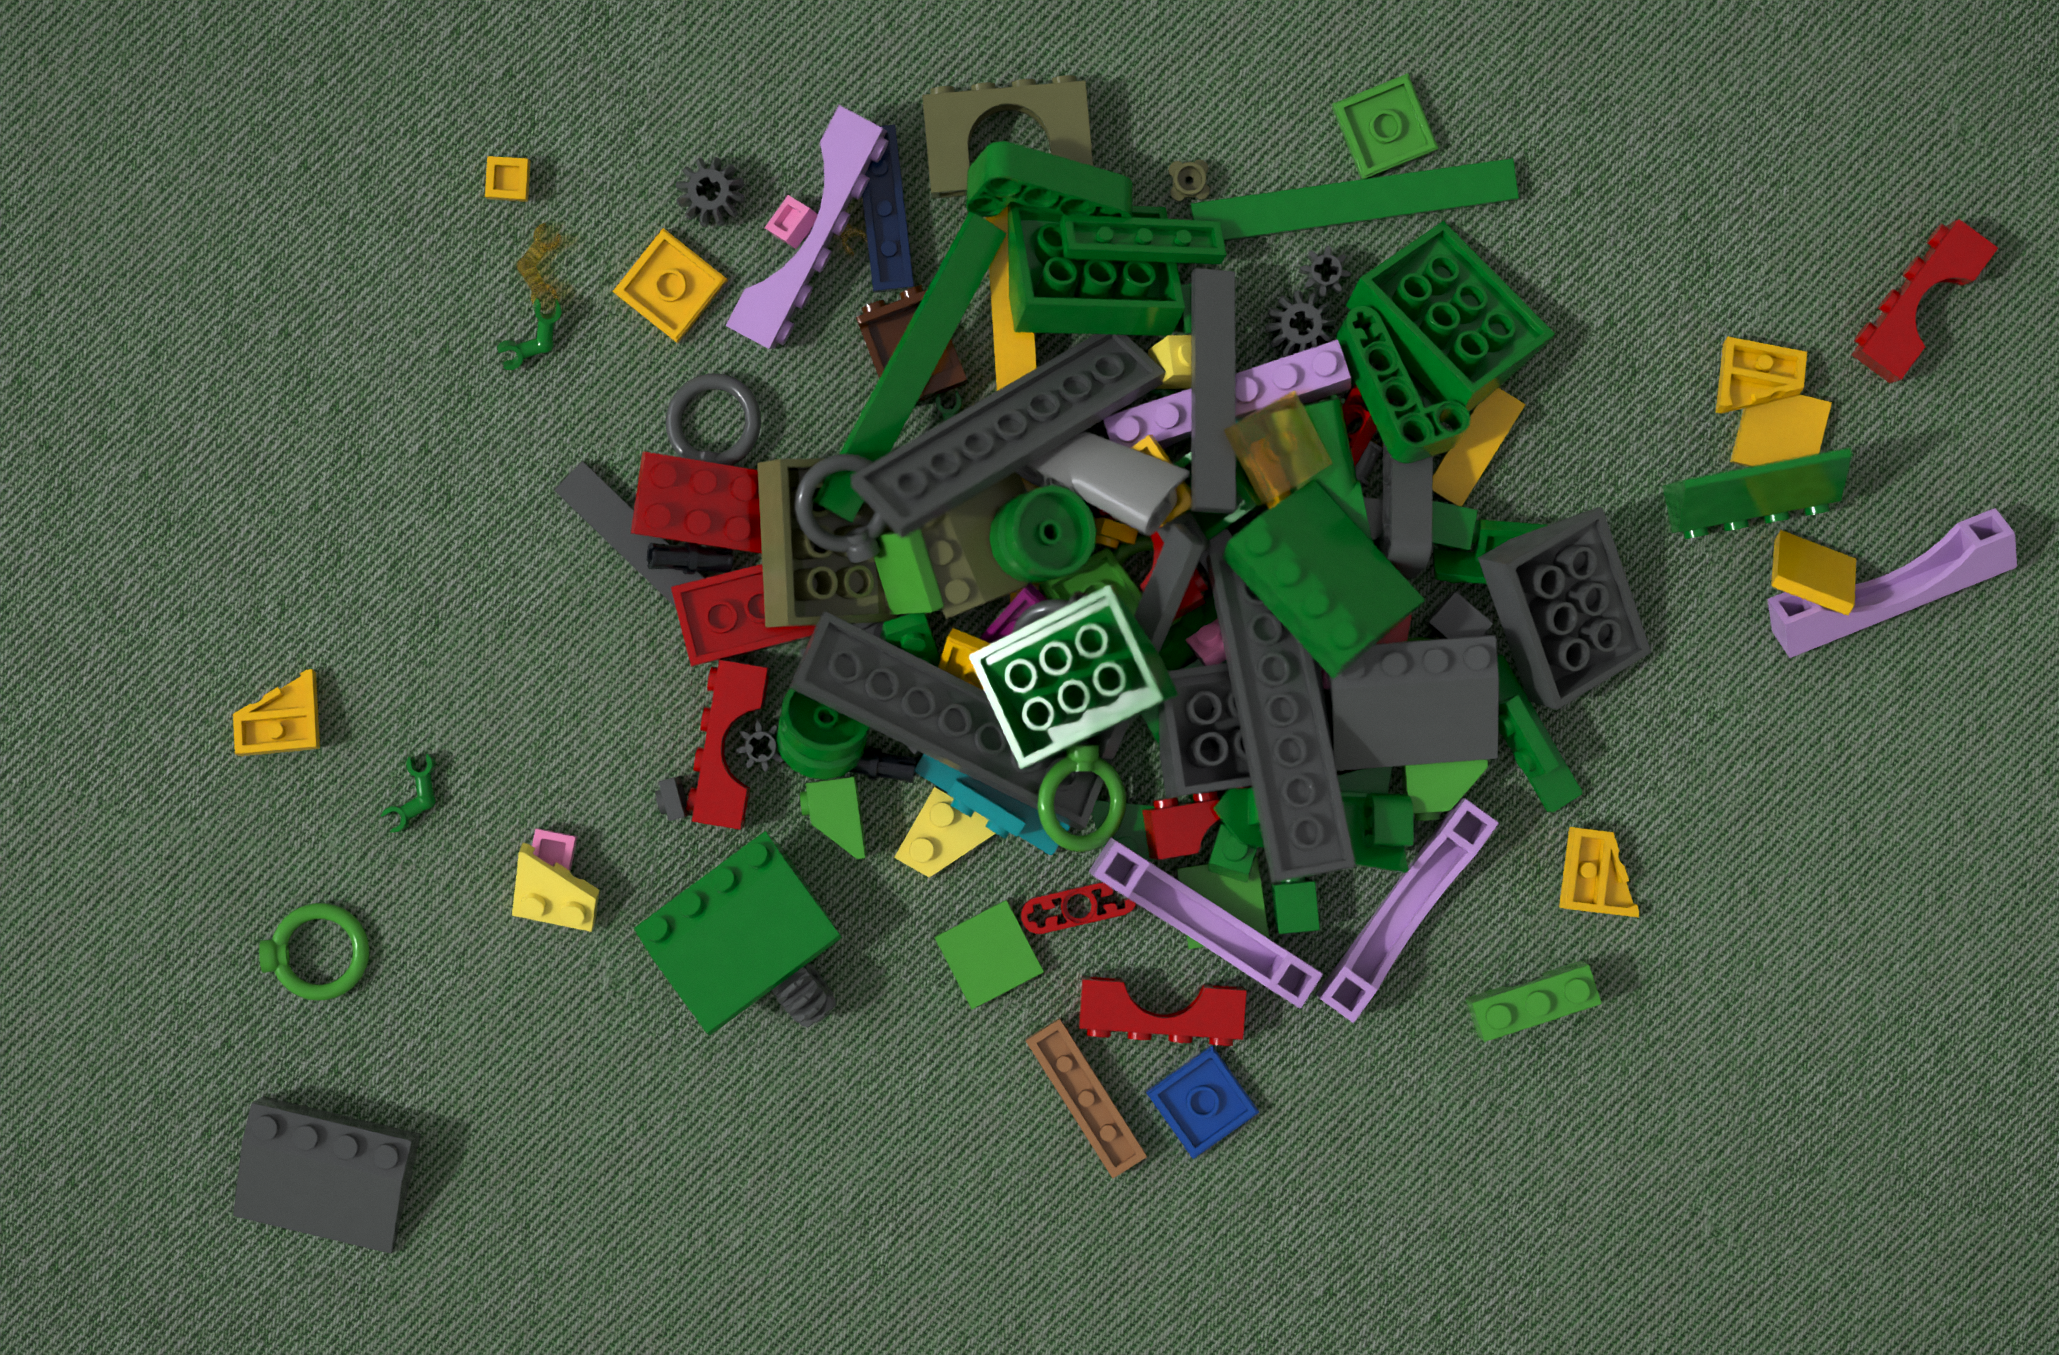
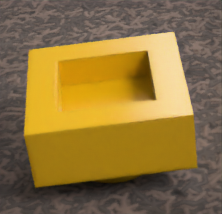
M487 156L485 197L491 200L528 202L531 161L526 158Z
M1093 517L1096 527L1095 544L1111 549H1117L1119 543L1135 545L1138 530L1107 518Z

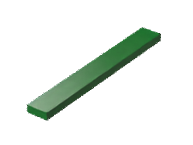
M1511 158L1191 203L1190 208L1192 220L1220 221L1225 242L1517 201L1519 195L1514 160Z
M974 212L968 213L839 454L858 455L874 463L890 453L1007 233ZM845 470L827 476L814 502L845 521L852 523L864 502V499L851 487V475L857 472Z

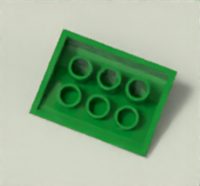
M1011 201L1008 204L1009 301L1015 332L1154 336L1173 334L1185 310L1177 263L1066 259L1059 225L1063 217L1062 215ZM1133 206V217L1168 219L1166 207Z
M1444 221L1360 277L1346 304L1350 310L1357 306H1367L1377 311L1403 364L1440 402H1459L1465 406L1468 412L1490 396L1555 336V333Z
M1851 448L1663 485L1671 533L1683 531L1684 539L1709 535L1708 526L1723 524L1725 531L1749 527L1748 519L1764 516L1765 524L1790 519L1788 511L1804 508L1805 516L1829 512V503L1842 500L1852 459Z
M1314 479L1258 516L1228 541L1222 555L1225 562L1333 680L1425 602V599Z
M1113 584L969 655L1021 769L1040 763L1178 696V692L1161 656Z
M766 831L633 928L653 961L709 1036L843 938L784 848Z

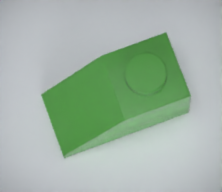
M1488 759L1401 766L1403 794L1411 797L1415 821L1440 819L1439 812L1451 811L1488 768Z
M857 776L807 782L806 791L800 792L802 815H810L811 824L856 859L866 858L867 850Z

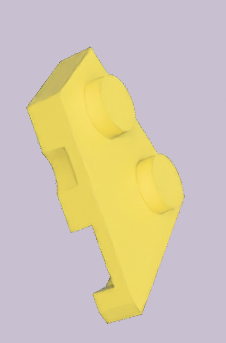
M934 787L894 858L930 878L996 833L985 826L989 821L987 818L977 812H974L972 817L965 815L950 805L954 799L953 797Z
M523 843L518 856L512 916L592 932L596 921L599 889L583 879L574 877L570 870L557 862L553 866L549 865L533 854L535 850L533 846Z

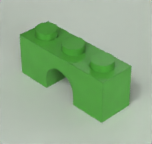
M1580 960L1544 972L1542 977L1528 983L1512 987L1501 986L1465 998L1477 1036L1484 1042L1602 1004L1590 965Z

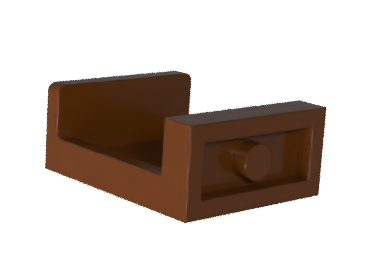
M922 285L901 292L899 294L901 300L888 305L885 304L884 300L870 303L862 307L863 314L856 317L879 379L927 291H924ZM951 339L917 403L968 384Z

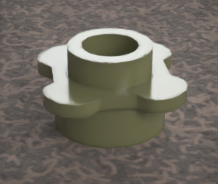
M1198 159L1195 162L1183 164L1180 161H1175L1169 166L1168 173L1172 176L1173 180L1170 196L1173 200L1181 202L1188 197L1204 200L1209 196L1210 187L1206 184V173L1209 167L1205 161ZM1187 177H1191L1193 179V183L1187 184L1185 182V179Z

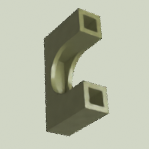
M1064 75L1052 78V83L1036 85L1035 79H1020L1012 81V87L996 88L995 83L991 82L973 84L969 91L955 92V87L953 86L931 88V94H924L922 98L932 199L966 196L967 171L970 167L969 144L972 134L983 120L999 112L1014 111L1031 117L1044 130L1049 142L1050 154L1093 166L1086 80L1077 81L1074 75Z

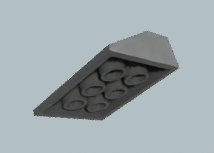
M1597 507L1509 539L1478 558L1524 690L1530 702L1558 710L1651 653L1603 508Z
M1487 635L1375 644L1334 680L1326 672L1330 732L1336 771L1498 759L1499 676L1496 636Z
M1313 658L1335 764L1320 664ZM1227 663L1168 671L1178 696L1159 705L1160 761L1166 798L1252 785Z
M263 1096L251 1103L241 1146L233 1216L391 1254L394 1250L421 1134Z

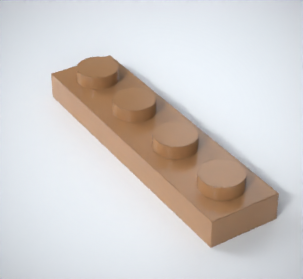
M1060 1017L1025 1039L1112 1178L1117 1177L1147 1158V1154Z

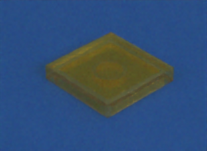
M1295 390L1288 392L1224 429L1261 503L1269 502L1333 464Z

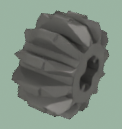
M698 158L696 160L699 168L698 172L694 173L687 166L682 170L690 181L676 182V188L681 192L687 193L676 199L677 204L680 207L690 205L685 213L689 220L696 218L700 214V225L702 227L709 225L711 216H714L718 226H723L725 222L721 213L726 211L733 218H736L738 215L731 202L738 204L745 202L743 194L733 192L742 188L744 181L742 178L731 179L736 171L732 164L727 165L720 172V158H713L710 169H707L703 158ZM708 184H713L715 189L721 188L720 193L715 192L717 198L713 201H709L705 195L700 196L701 192L706 193L704 186Z
M1297 290L1293 294L1294 305L1291 304L1287 297L1282 295L1279 297L1278 303L1283 311L1276 308L1269 309L1268 316L1278 321V323L1267 324L1265 332H1279V336L1275 337L1270 342L1272 348H1275L1282 342L1287 344L1282 354L1283 357L1290 356L1294 348H1297V353L1307 350V346L1309 349L1320 346L1318 341L1323 343L1332 341L1333 337L1321 329L1334 327L1335 320L1321 318L1330 309L1328 303L1323 304L1318 309L1313 307L1318 298L1317 294L1312 293L1307 303H1303L1302 292ZM1296 316H1301L1303 323L1310 324V328L1305 330L1303 336L1299 335L1296 328L1290 327V323H1294L1297 318Z
M810 962L772 990L786 1013H789L794 1021L807 1028L823 1020L836 1006L833 991L828 987L827 981L822 978L819 971H816Z

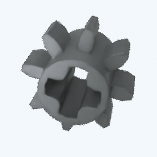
M1327 246L1323 255L1317 256L1312 250L1309 251L1307 256L1312 262L1311 266L1304 265L1299 268L1300 273L1308 274V281L1303 289L1307 290L1313 286L1319 290L1318 296L1320 299L1324 297L1326 290L1330 288L1339 294L1342 291V287L1337 282L1338 279H1347L1351 276V272L1342 270L1341 264L1347 256L1344 254L1336 258L1331 255L1330 246ZM1322 263L1328 264V271L1335 273V275L1329 277L1327 282L1322 281L1321 274L1315 272Z
M758 721L755 724V733L750 734L744 730L740 732L747 741L745 746L736 749L738 753L746 752L750 757L746 763L747 768L752 767L755 762H761L764 772H767L770 768L769 760L784 761L781 755L778 754L779 749L776 744L777 737L775 734L777 733L778 725L771 727L768 732L763 731V725L761 721ZM767 736L770 739L768 747L772 749L770 755L764 753L758 757L754 753L757 747L753 740L755 738L760 740Z

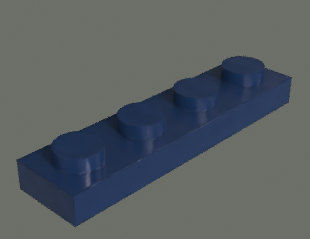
M895 124L879 126L887 130L884 139L889 142L879 162L871 161L865 173V176L870 179L862 194L874 293L905 290L914 287Z

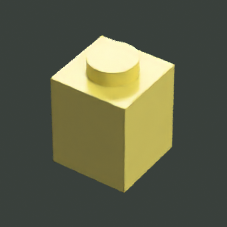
M1168 335L1148 349V356L1166 372L1162 382L1164 384L1155 389L1191 388V335Z

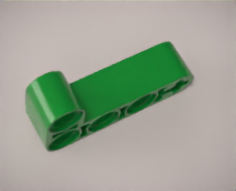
M999 141L988 145L967 171L966 208L967 211L974 212L981 217H992L1001 213L1013 201L1062 216L1087 215L1132 218L1133 183L1129 177L1016 143Z
M1357 306L1351 309L1337 332L1336 340L1339 341L1349 371L1391 457L1398 462L1407 464L1454 448L1470 425L1468 410L1456 401H1444L1424 408L1377 311L1367 306ZM1370 363L1377 364L1383 371L1374 369ZM1386 398L1395 400L1400 407L1393 406ZM1440 422L1450 425L1453 431L1444 428ZM1404 434L1414 437L1417 443L1407 440Z

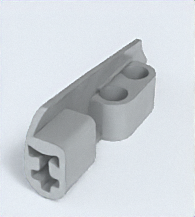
M1086 431L1079 433L1016 471L1022 478L1040 488L1049 485L1068 488L1083 500L1106 511L1117 520L1146 535L1155 533L1177 503L1175 488L1190 476L1189 471Z

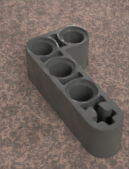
M1404 434L1407 440L1417 443L1414 437ZM1383 442L1382 533L1376 539L1374 545L1405 578L1415 579L1428 564L1432 549L1433 456L1413 463H1401L1391 457Z

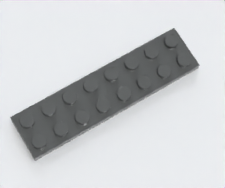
M1095 334L851 475V487L901 538H904L1164 384L1162 382L1166 372L1127 335Z
M1224 552L1209 554L1206 557L1271 881L1273 883L1356 867L1313 658L1222 558Z
M826 611L820 615V619L790 684V688L1037 810L1038 795L1043 779L1057 762L1066 758V750L1040 763L1021 769L984 690ZM1083 741V742L1079 743V744L1090 745V744H1089L1088 742H1086V741ZM1102 758L1111 764L1112 759ZM1074 771L1067 775L1058 786L1055 794L1054 809L1057 819L1079 831L1086 828L1104 782L1102 778L1092 771Z

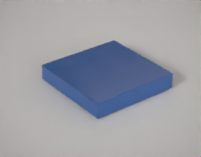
M1212 1044L1146 1090L1147 1095L1192 1159L1259 1113V1110Z

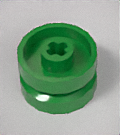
M1049 485L1012 497L999 507L991 522L989 541L993 556L1005 573L1017 581L1036 584L1074 573L1087 563L1095 547L1096 527L1092 512L1080 496L1068 488Z
M790 688L783 699L776 744L781 758L794 771L808 778L827 780L843 776L857 766L864 754L870 727Z

